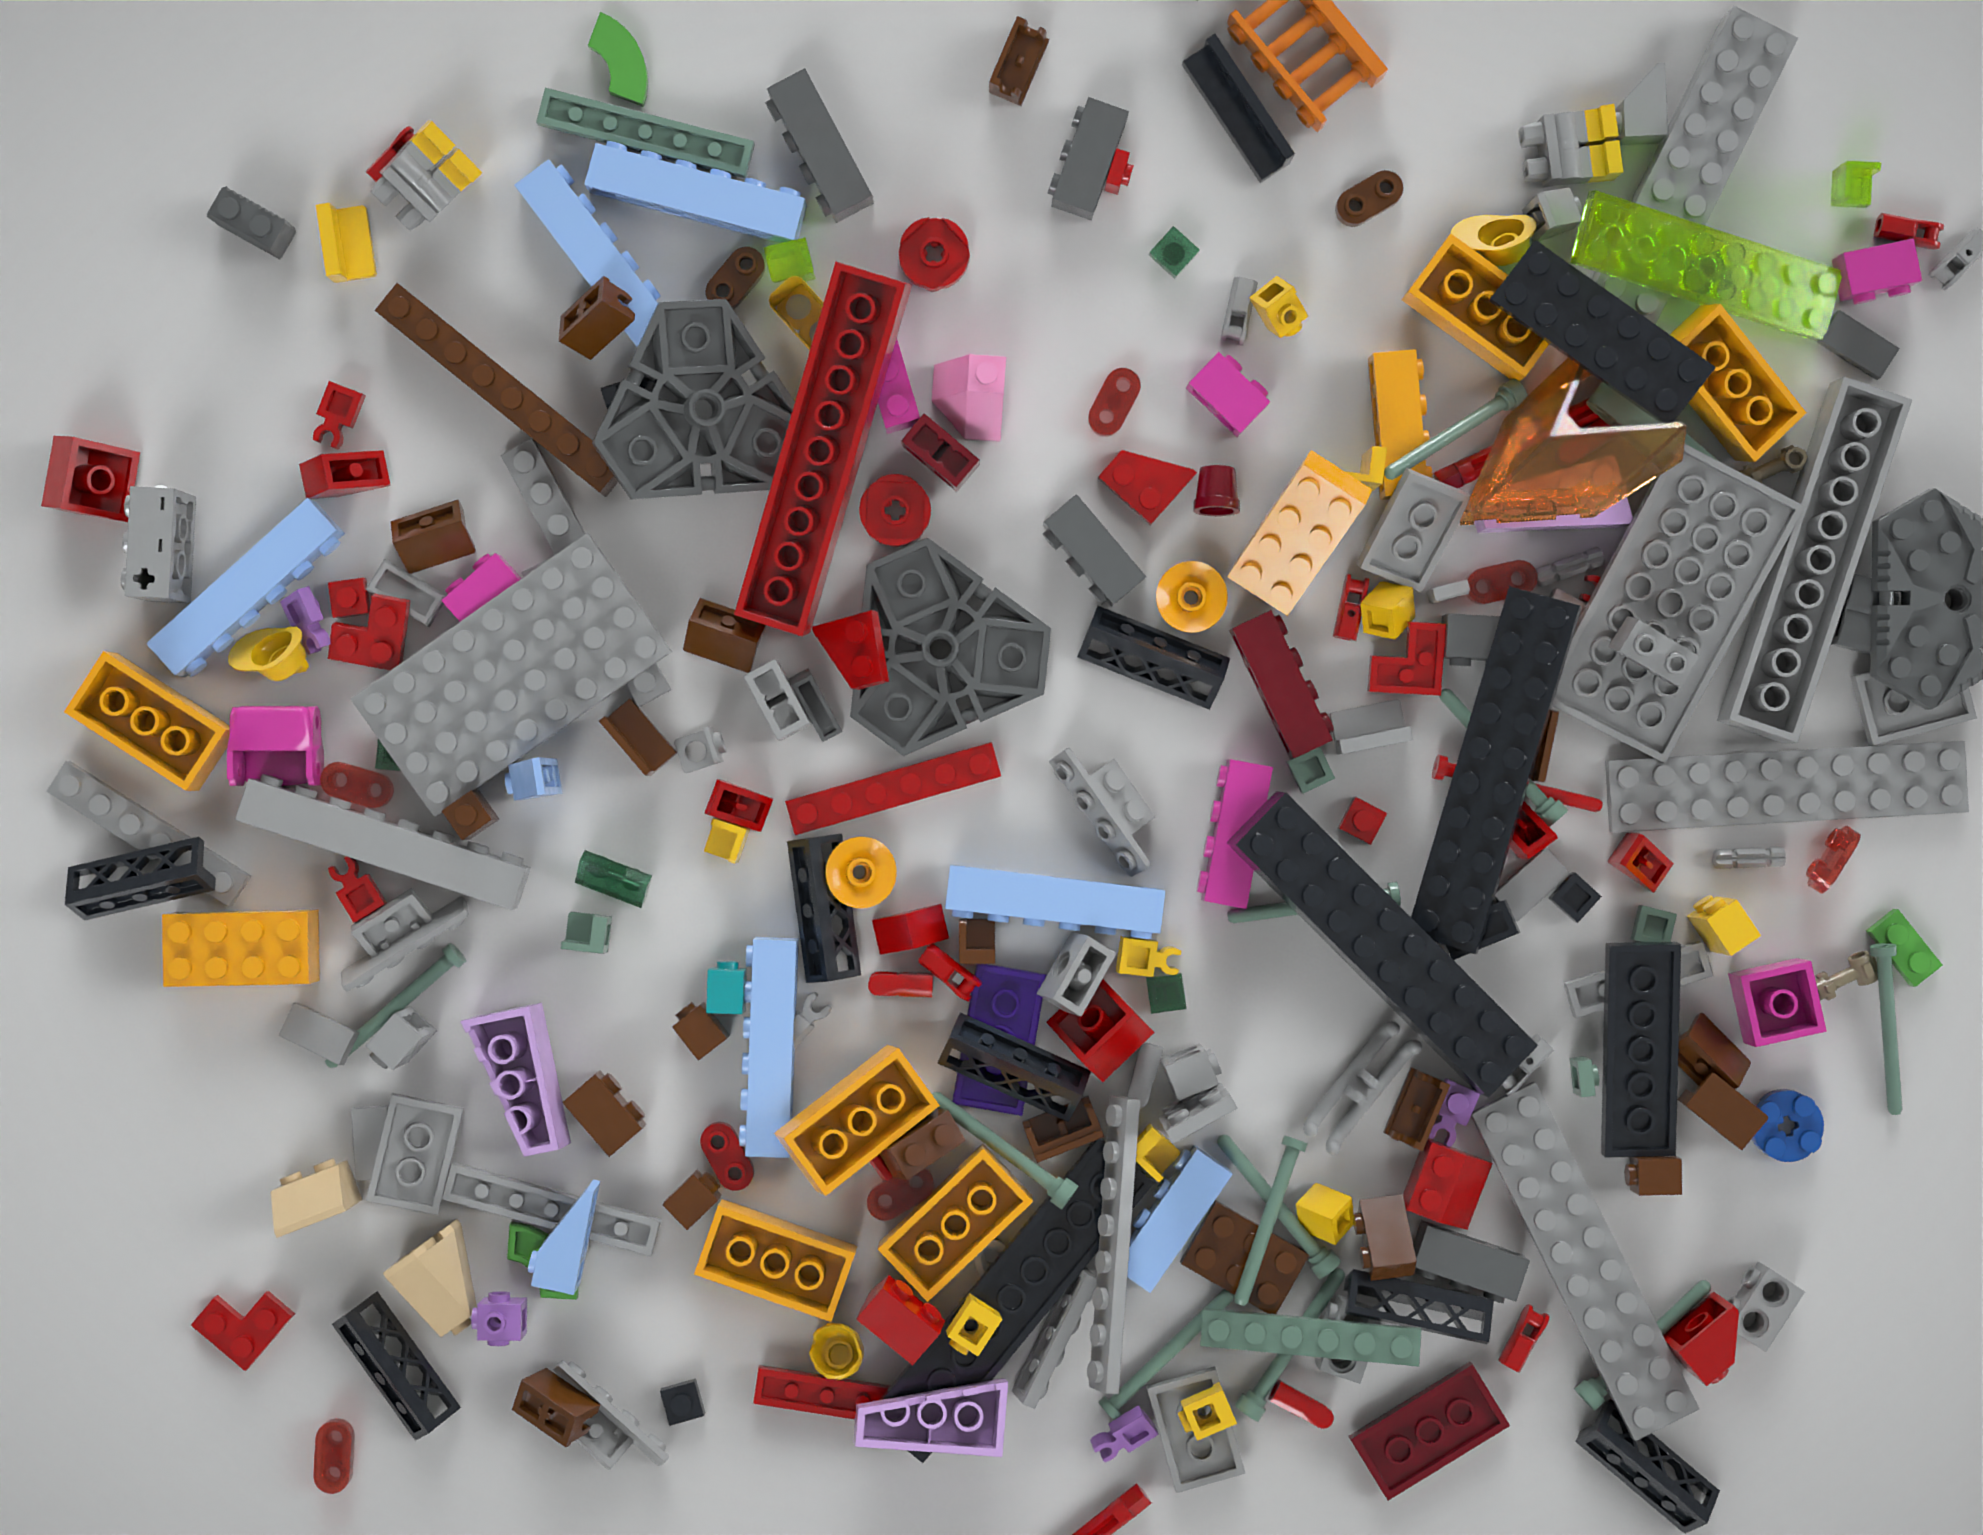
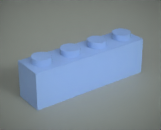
M1193 1145L1190 1151L1184 1149L1173 1165L1177 1170L1168 1181L1164 1178L1153 1194L1156 1198L1155 1202L1149 1210L1143 1208L1132 1225L1136 1229L1130 1236L1127 1277L1149 1293L1152 1292L1233 1175L1229 1168L1196 1145Z

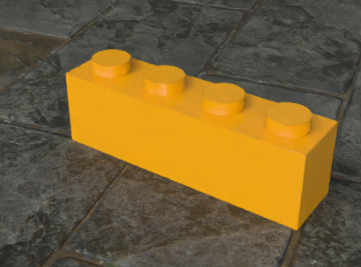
M1416 349L1375 352L1368 358L1375 446L1387 447L1385 468L1430 439L1428 430H1423L1422 416L1427 414V401L1425 394H1420L1419 380L1424 378V366L1422 359H1417ZM1426 459L1411 468L1413 471L1433 478L1432 467L1426 466ZM1403 474L1393 480L1387 479L1385 475L1383 476V484L1379 486L1380 500H1389Z

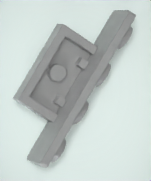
M1066 748L1049 760L1056 777L1065 784L1074 797L1077 807L1086 814L1095 827L1099 838L1105 841L1113 852L1118 865L1130 877L1151 866V862L1132 837V834L1154 819L1155 816L1116 760H1111L1090 776L1070 748Z
M410 888L351 926V933L368 955L341 972L342 987L348 992L355 987L365 986L378 972L386 967L393 968L404 959L405 955L415 949L427 947L437 935L445 930H453L460 926L469 915L467 901L463 896H460L432 914L415 891Z
M563 1360L557 1364L553 1371L558 1376L601 1404L598 1413L584 1422L591 1429L575 1441L607 1470L614 1466L632 1443L658 1466L668 1460L669 1455L664 1452L666 1449L665 1444L653 1434H649V1436L644 1434L637 1427L640 1424L639 1421L626 1410L620 1412L611 1404L613 1398L607 1391L600 1386L592 1387L584 1379L586 1374L578 1365L573 1362L567 1364Z

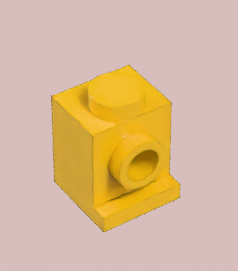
M1275 276L1250 296L1249 299L1269 331L1279 338L1283 336L1290 337L1302 329L1303 325L1301 322L1309 316L1297 297V291L1294 286L1279 276Z
M969 1293L966 1301L946 1330L947 1336L951 1338L949 1344L964 1355H967L970 1351L979 1356L1002 1321L1000 1313ZM975 1320L978 1323L977 1328L973 1331H967L964 1328L966 1321Z
M1220 1382L1213 1384L1211 1388L1180 1401L1183 1407L1182 1411L1177 1412L1186 1433L1193 1431L1197 1441L1237 1424ZM1208 1405L1211 1408L1210 1412L1205 1416L1197 1413L1198 1409Z

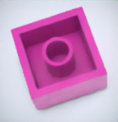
M1795 958L1728 973L1743 1043L1760 1047L1827 1032L1810 960Z

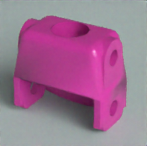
M317 706L233 707L230 713V735L227 747V779L229 785L244 786L248 778L260 779L262 774L282 779V786L306 783L309 786H321L324 779V749L321 737V715Z

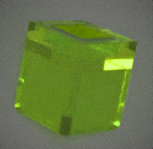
M1845 161L1832 171L1831 206L1867 208L1870 206L1872 176L1881 171V162Z
M806 237L763 247L773 283L785 281L791 276H799L805 282L816 280Z

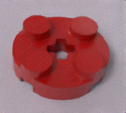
M921 218L912 223L901 237L898 251L900 266L904 275L914 285L935 292L951 287L965 274L970 260L968 239L963 230L953 221L945 218ZM930 245L934 249L938 246L942 247V260L939 262L935 260L929 262L926 260L928 255L926 248Z
M889 474L880 477L866 489L861 497L859 514L861 522L871 538L885 546L901 547L921 538L931 519V504L922 486L911 477L902 474ZM892 501H899L900 507L906 508V513L900 515L899 520L896 521L892 520L890 514H885V508L891 507Z

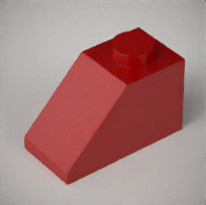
M383 450L320 454L299 464L305 496L309 499L340 497L391 485Z

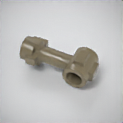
M1790 445L1781 449L1778 458L1758 467L1752 462L1743 466V470L1738 472L1763 484L1762 480L1782 471L1793 474L1802 470L1808 456L1805 449Z
M1860 951L1848 957L1850 967L1831 976H1828L1824 971L1815 975L1820 1001L1823 999L1829 1001L1835 998V991L1852 981L1857 980L1859 986H1866L1878 980L1875 957L1870 956L1869 951Z

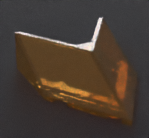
M1567 358L1518 407L1504 418L1461 517L1460 526L1474 525V521L1496 519V523L1556 520V516L1579 514L1580 518L1595 517L1682 462L1687 427L1682 422L1581 429L1567 413L1580 382L1592 374L1570 358Z

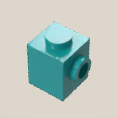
M717 961V967L708 969L706 1013L743 1014L746 1011L744 990L745 982L747 981V968H738L739 962Z

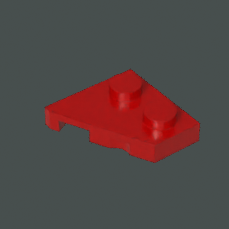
M1121 450L1098 476V479L1151 526L1197 472L1191 468Z
M870 610L812 626L814 635L851 689L860 690L889 682L877 611Z

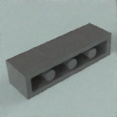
M804 68L768 87L767 91L770 100L765 102L775 122L780 119L782 120L787 130L782 133V136L791 153L799 152L804 162L799 165V168L808 185L815 182L820 192V195L815 198L825 217L831 214L835 222L838 223L874 204L871 191L806 69Z

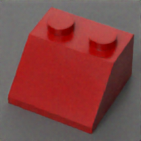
M53 436L41 506L75 514L128 522L129 517L125 515L124 503L126 496L130 495V486H135L141 452L72 436Z
M1104 979L1100 982L1082 1016L1059 1009L1046 1021L1076 1057L1102 1082L1155 1033Z
M1428 1138L1423 1152L1419 1151L1403 1193L1406 1210L1442 1224L1468 1230L1493 1163Z
M890 1275L869 1292L856 1318L857 1321L912 1366L940 1335L945 1322L936 1307L930 1303H923L913 1295L912 1289L905 1282L895 1280Z
M1713 1292L1664 1335L1674 1356L1689 1373L1705 1386H1708L1710 1383L1715 1384L1725 1378L1729 1372L1728 1368L1735 1363L1739 1310L1726 1299Z

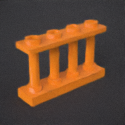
M1267 0L1245 19L1235 9L1230 13L1227 21L1229 35L1238 45H1245L1252 54L1250 59L1254 66L1260 72L1264 73L1266 71L1274 80L1273 87L1278 95L1284 100L1289 99L1298 109L1296 110V115L1302 124L1307 128L1312 126L1316 132H1319L1327 121L1322 113L1360 81L1363 83L1366 81L1371 88L1384 78L1388 71L1385 64L1332 0H1299L1306 8V15L1268 46L1260 39L1254 29L1289 0ZM1314 26L1317 28L1321 26L1329 36L1328 43L1289 74L1277 57ZM1336 54H1344L1352 63L1351 71L1312 101L1299 85Z

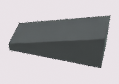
M809 668L789 678L793 690L822 742L841 733L842 730Z

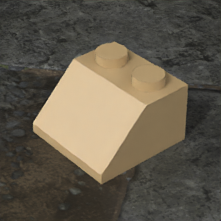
M334 1158L314 1165L315 1172L302 1177L301 1172L298 1171L279 1179L281 1186L271 1191L273 1226L276 1238L345 1212L362 1200L347 1160L336 1164Z

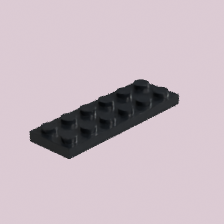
M1537 240L1532 243L1490 298V302L1668 429L1716 368Z
M1678 942L1605 944L1601 1154L1605 1158L1676 1156L1681 944Z

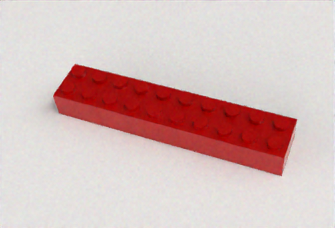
M835 261L734 615L802 637L811 632L912 284Z

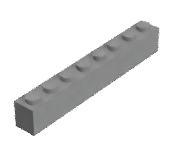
M262 774L260 779L248 778L235 818L237 821L510 910L518 908L531 868L522 865L523 858L503 852L500 858L488 854L489 847L468 841L467 846L453 842L455 836L434 830L433 835L419 831L421 825L404 819H400L399 823L396 824L385 820L386 813L371 808H365L364 813L350 809L352 802L331 796L330 801L316 798L318 792L316 790L296 785L295 790L282 786V779Z

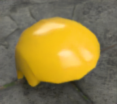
M827 1323L813 1333V1342L809 1355L818 1373L827 1379L844 1380L860 1368L864 1357V1345L858 1332L848 1325Z

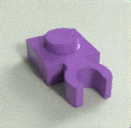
M309 586L297 589L280 601L291 627L301 629L302 644L308 655L320 652L322 647L331 644L328 633L319 624L324 618L320 611V605L317 599L314 598Z
M1445 1078L1444 1081L1450 1084V1088L1439 1111L1440 1117L1435 1121L1429 1138L1434 1139L1439 1129H1446L1447 1137L1444 1144L1451 1147L1456 1140L1454 1128L1456 1123L1467 1126L1480 1093Z
M1138 1405L1108 1423L1111 1431L1098 1433L1090 1441L1095 1452L1099 1451L1102 1460L1108 1462L1114 1459L1122 1448H1125L1129 1453L1156 1437L1159 1433L1154 1422Z

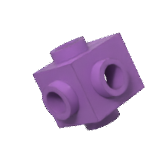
M505 1291L488 1293V1297H484L477 1304V1307H474L472 1310L471 1325L472 1329H477V1340H487V1345L506 1346L509 1345V1341H521L527 1334V1297H510V1292Z

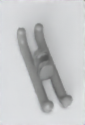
M1396 1022L1385 1023L1371 1037L1312 1110L1304 1123V1133L1309 1137H1313L1318 1133V1127L1344 1094L1356 1102L1335 1127L1326 1142V1150L1331 1155H1336L1340 1152L1342 1142L1406 1062L1422 1050L1420 1041L1410 1040L1395 1053L1376 1078L1364 1070L1383 1045L1392 1036L1399 1033L1400 1027Z

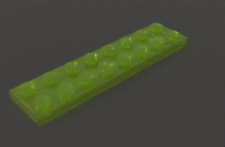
M1598 190L1588 192L1570 260L1571 264L1700 305L1721 304L1729 314L1814 341L1823 340L1828 331L1842 278L1841 270Z

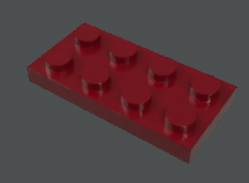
M1468 1362L1349 1435V1438L1387 1501L1508 1428L1510 1424L1474 1365Z

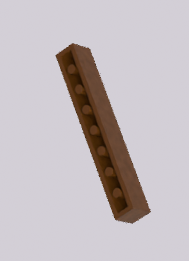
M395 284L374 311L604 497H607L618 481L593 446V440L400 284Z

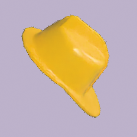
M1478 215L1463 219L1455 224L1451 234L1474 251H1479L1485 259L1495 266H1506L1519 262L1529 249L1530 237H1532L1537 229V222L1528 215Z
M298 627L265 628L246 634L231 648L228 655L229 665L238 671H258L272 681H282L293 674L306 672L309 664L305 659L306 651L301 643L302 631Z

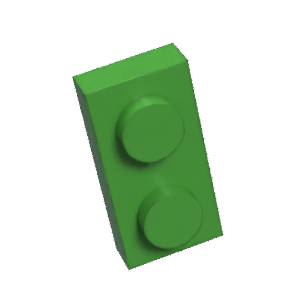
M1892 909L1866 930L1876 944H1896L1897 955L1892 956V964L1911 987L1918 986L1943 966L1899 909Z

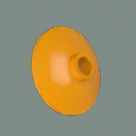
M1185 561L1171 567L1160 579L1156 590V604L1162 618L1171 627L1187 633L1201 632L1215 625L1224 614L1228 601L1227 587L1222 576L1210 565L1199 561ZM1192 591L1197 595L1195 604L1191 605L1185 602L1184 595L1186 592Z
M860 836L849 838L834 848L826 863L825 877L829 890L838 901L849 907L862 909L873 907L887 898L895 885L897 868L892 853L884 844L876 839ZM857 865H861L865 870L864 876L860 879H856L853 876V869Z

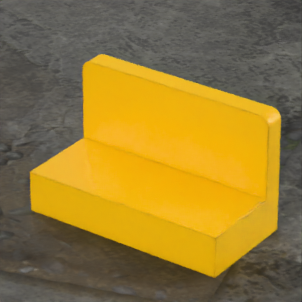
M331 203L317 204L316 212L326 276L334 283L376 277L377 271L367 208L360 205L336 209Z
M1370 447L1362 455L1360 473H1346L1374 491L1383 484L1387 447Z

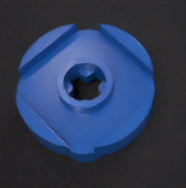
M1777 1089L1768 1092L1759 1099L1761 1101L1756 1107L1768 1116V1120L1755 1134L1752 1141L1765 1155L1781 1162H1795L1808 1157L1821 1147L1824 1120L1819 1107L1812 1098L1794 1090ZM1788 1116L1790 1121H1794V1128L1791 1129V1133L1788 1135L1784 1131L1778 1130V1124L1783 1123V1117Z

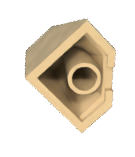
M456 1219L383 1272L385 1278L440 1337L449 1331L455 1336L471 1324L469 1317L472 1315V1310L474 1307H477L462 1225Z

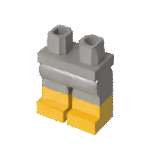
M1615 104L1601 105L1596 109L1577 112L1546 114L1537 122L1524 125L1518 130L1521 148L1537 146L1539 158L1526 159L1523 162L1525 181L1542 182L1543 187H1551L1554 185L1614 181L1623 173L1619 140L1613 141L1619 136Z
M428 120L379 172L382 177L376 182L370 192L384 206L400 193L409 203L395 217L411 231L425 219L431 222L440 211L471 182L473 183L482 172L459 148H454L456 145L433 121ZM445 155L446 157L431 171L430 169Z

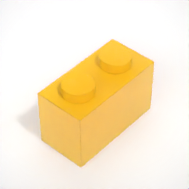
M1712 895L1706 896L1693 905L1695 911L1687 916L1710 952L1732 956L1761 936L1737 899L1718 896L1713 898Z

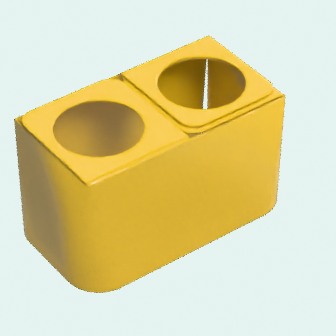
M791 276L771 293L769 305L810 350L812 345L810 328L819 320L824 302L801 277ZM793 295H804L810 301L811 310L803 319H793L786 311V303Z

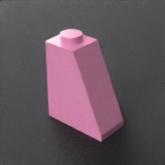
M968 354L934 365L932 402L954 425L955 429L964 439L996 442L1001 440L1006 357Z

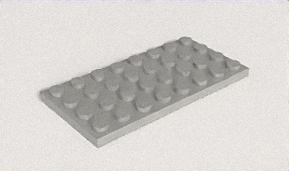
M1674 440L1577 622L1552 706L1666 763L1805 506L1681 441ZM1627 616L1641 620L1700 656L1681 688L1664 681L1608 647Z
M586 533L350 700L434 817L442 814V810L470 790H476L509 767L510 764L522 758L666 657L672 650L589 533Z

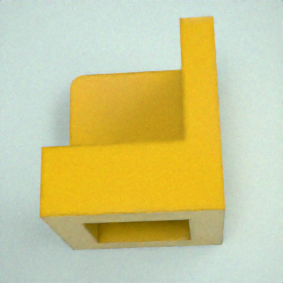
M1382 581L1360 603L1363 633L1396 640L1408 626V621L1412 622L1415 618L1413 587Z
M716 817L712 818L710 824L712 828L704 852L727 859L728 862L734 864L739 863L750 829Z
M1149 1123L1138 1135L1136 1162L1159 1183L1164 1178L1162 1173L1180 1155V1151Z
M1313 1184L1296 1203L1298 1220L1309 1234L1333 1245H1336L1353 1226L1354 1211L1352 1197L1322 1184Z

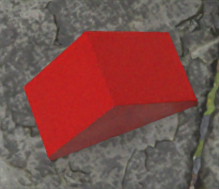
M717 779L705 814L761 832L773 798L728 781Z
M1523 801L1510 848L1518 858L1530 859L1558 839V837L1532 808Z
M1628 832L1607 861L1653 893L1674 864L1647 837L1640 833Z
M942 904L872 920L880 955L911 950L949 939Z

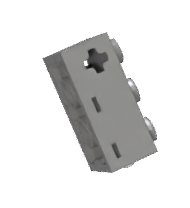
M157 485L155 487L130 486V495L126 496L124 503L125 515L129 517L128 532L124 533L122 540L123 551L127 554L126 568H123L121 572V587L125 590V596L150 602L191 603L196 496L175 488H168L164 485Z

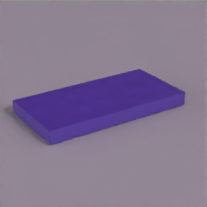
M976 964L974 975L982 981V985L980 987L976 986L971 992L972 998L969 1002L967 1015L1035 1045L1043 998L1037 995V992L1047 974L993 964ZM960 1053V1060H969L966 1054ZM993 1066L985 1067L989 1073L994 1075L1002 1074L999 1069ZM957 1072L952 1102L956 1105L1019 1116L1023 1115L1025 1102ZM1018 1081L1021 1087L1027 1089V1081Z

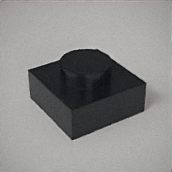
M1571 872L1548 899L1571 920L1578 923L1602 896L1576 872Z
M696 1378L661 1388L660 1394L669 1426L705 1415L706 1412Z

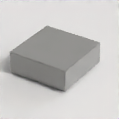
M1466 579L1435 587L1426 592L1429 603L1434 604L1467 595L1470 592V587Z

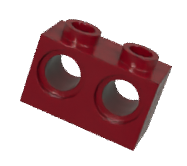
M925 413L901 440L903 448L956 492L980 465V459Z

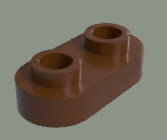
M1382 170L1346 190L1336 202L1335 213L1338 220L1346 226L1357 227L1393 207L1403 194L1404 187L1401 178L1395 172ZM1388 183L1392 191L1390 193H1383L1380 190V184ZM1349 202H1359L1361 210L1357 212L1352 211L1349 207Z
M741 247L735 250L707 283L705 290L707 300L727 299L733 310L737 308L765 273V262L761 253L752 247ZM742 260H752V267L749 270L741 269L740 263ZM727 286L730 289L728 296L719 297L717 295L718 288Z

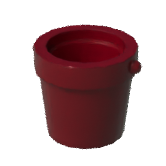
M1208 465L1199 469L1196 499L1193 501L1194 513L1203 516L1221 517L1235 515L1240 512L1235 468L1226 465Z

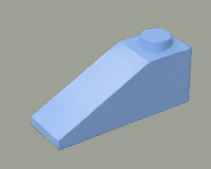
M537 757L509 765L510 773H505L507 793L513 794L514 801L563 794L557 758Z
M593 1179L545 1239L539 1250H533L528 1265V1272L533 1273L531 1286L574 1295L581 1283L600 1186L599 1180Z

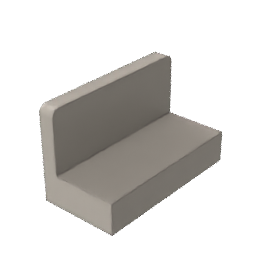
M1398 699L1330 713V720L1334 727L1333 736L1337 755L1413 740L1411 727H1405L1401 702Z

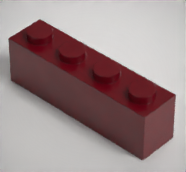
M1272 610L1230 629L1229 632L1289 759L1297 758L1333 741L1330 735L1334 731L1332 722L1326 712L1320 714L1315 700L1319 699L1318 693L1310 679L1305 681L1299 669L1304 666L1297 649L1295 647L1289 648L1284 638V635L1288 634V630L1280 615L1274 616Z

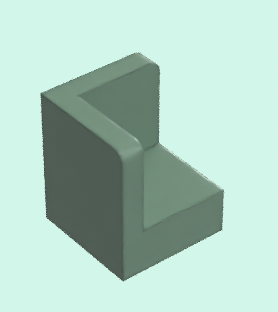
M570 912L568 914L566 938L564 941H561L560 949L599 954L608 952L612 916Z

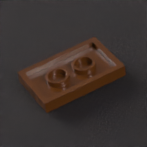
M1215 1200L1180 1260L1181 1265L1235 1295L1259 1224ZM1272 1232L1248 1303L1267 1314H1277L1309 1257L1306 1251Z

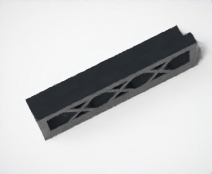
M1213 34L1206 39L1204 48L1182 62V66L1258 181L1262 183L1288 166L1295 153L1217 35Z
M1097 606L1077 656L1080 659L1209 710L1224 681L1230 658L1101 606ZM1092 639L1107 644L1111 652L1101 654L1088 648ZM1132 654L1140 657L1144 665L1138 667L1131 666L1126 663L1124 656ZM1162 668L1174 671L1177 678L1166 680L1159 676L1157 670ZM1200 681L1212 687L1207 696L1194 691L1190 683Z
M842 834L787 841L806 983L829 982L861 975L853 909L836 898L833 900L828 896L825 877L826 862L823 860L821 844L831 842L833 851L837 845L843 842ZM835 914L842 919L843 928L839 935L832 930L831 921ZM842 950L847 956L848 970L838 972L836 957L839 951Z
M198 836L68 867L65 906L85 921L214 891L216 878L203 867L204 840ZM191 851V863L180 866L174 865V862L183 852ZM157 858L162 860L152 872L146 874L140 872L150 860ZM123 866L129 868L119 880L112 882L108 880L117 868ZM93 873L96 875L86 888L79 889L81 876Z
M961 1012L937 1062L944 1067L1069 1122L1078 1106L1091 1074L1089 1069ZM953 1048L966 1054L969 1060L962 1061L949 1054ZM993 1066L999 1069L1002 1074L994 1075L989 1073L985 1067ZM1018 1081H1027L1033 1084L1035 1089L1027 1090L1021 1087ZM1058 1095L1070 1102L1065 1107L1054 1102L1050 1096Z
M1353 1269L1345 1277L1343 1291L1348 1292L1345 1314L1400 1326L1419 1327L1423 1331L1477 1343H1489L1494 1306L1493 1299L1397 1278L1371 1281L1369 1272ZM1357 1294L1375 1297L1380 1302L1371 1309L1355 1306ZM1393 1301L1411 1305L1415 1311L1406 1317L1400 1316L1395 1313L1388 1302ZM1383 1307L1386 1312L1378 1311L1377 1309ZM1424 1309L1447 1313L1450 1319L1443 1324L1432 1323ZM1418 1314L1422 1320L1414 1319L1412 1317ZM1459 1317L1482 1321L1481 1332L1467 1330ZM1453 1322L1457 1328L1447 1325Z
M378 1291L332 1323L335 1330L415 1441L429 1434L461 1408ZM371 1304L374 1305L381 1315L380 1328L368 1326L360 1315ZM386 1336L396 1337L402 1344L401 1357L388 1354L384 1348ZM407 1365L416 1366L423 1373L422 1386L411 1385L406 1379ZM428 1394L439 1396L447 1407L436 1418L427 1408Z
M1612 1399L1605 1401L1596 1422L1581 1430L1575 1442L1684 1534L1707 1524L1720 1490L1652 1433L1640 1439L1647 1445L1650 1457H1645L1639 1452L1637 1443L1632 1439ZM1611 1415L1619 1421L1623 1434H1618L1607 1425ZM1663 1462L1669 1463L1674 1468L1678 1480H1673L1667 1475ZM1690 1485H1695L1705 1494L1702 1504L1694 1498Z

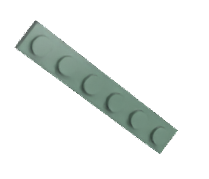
M546 87L536 120L538 126L604 143L607 141L620 143L631 150L639 152L642 150L651 151L661 155L662 158L674 161L677 159L685 160L697 165V167L709 170H723L733 176L744 179L747 178L755 146L752 140Z
M1203 1308L1200 1346L1419 1367L1421 1328Z

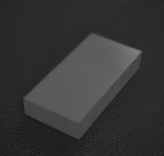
M1841 310L1835 312L1817 343L1875 380L1883 376L1900 349Z

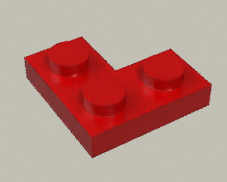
M376 593L372 595L368 627L334 622L331 625V644L329 645L327 659L390 671L403 662L411 600Z
M1408 621L1406 656L1370 655L1367 691L1441 696L1446 624Z
M270 1291L263 1294L245 1317L217 1295L198 1315L191 1326L240 1368L247 1371L296 1313Z

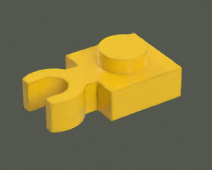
M1120 936L1115 971L1120 974L1153 977L1154 969L1158 967L1166 974L1176 975L1179 969L1172 966L1168 967L1166 959L1172 954L1181 955V950L1173 946H1166L1157 951L1158 941Z

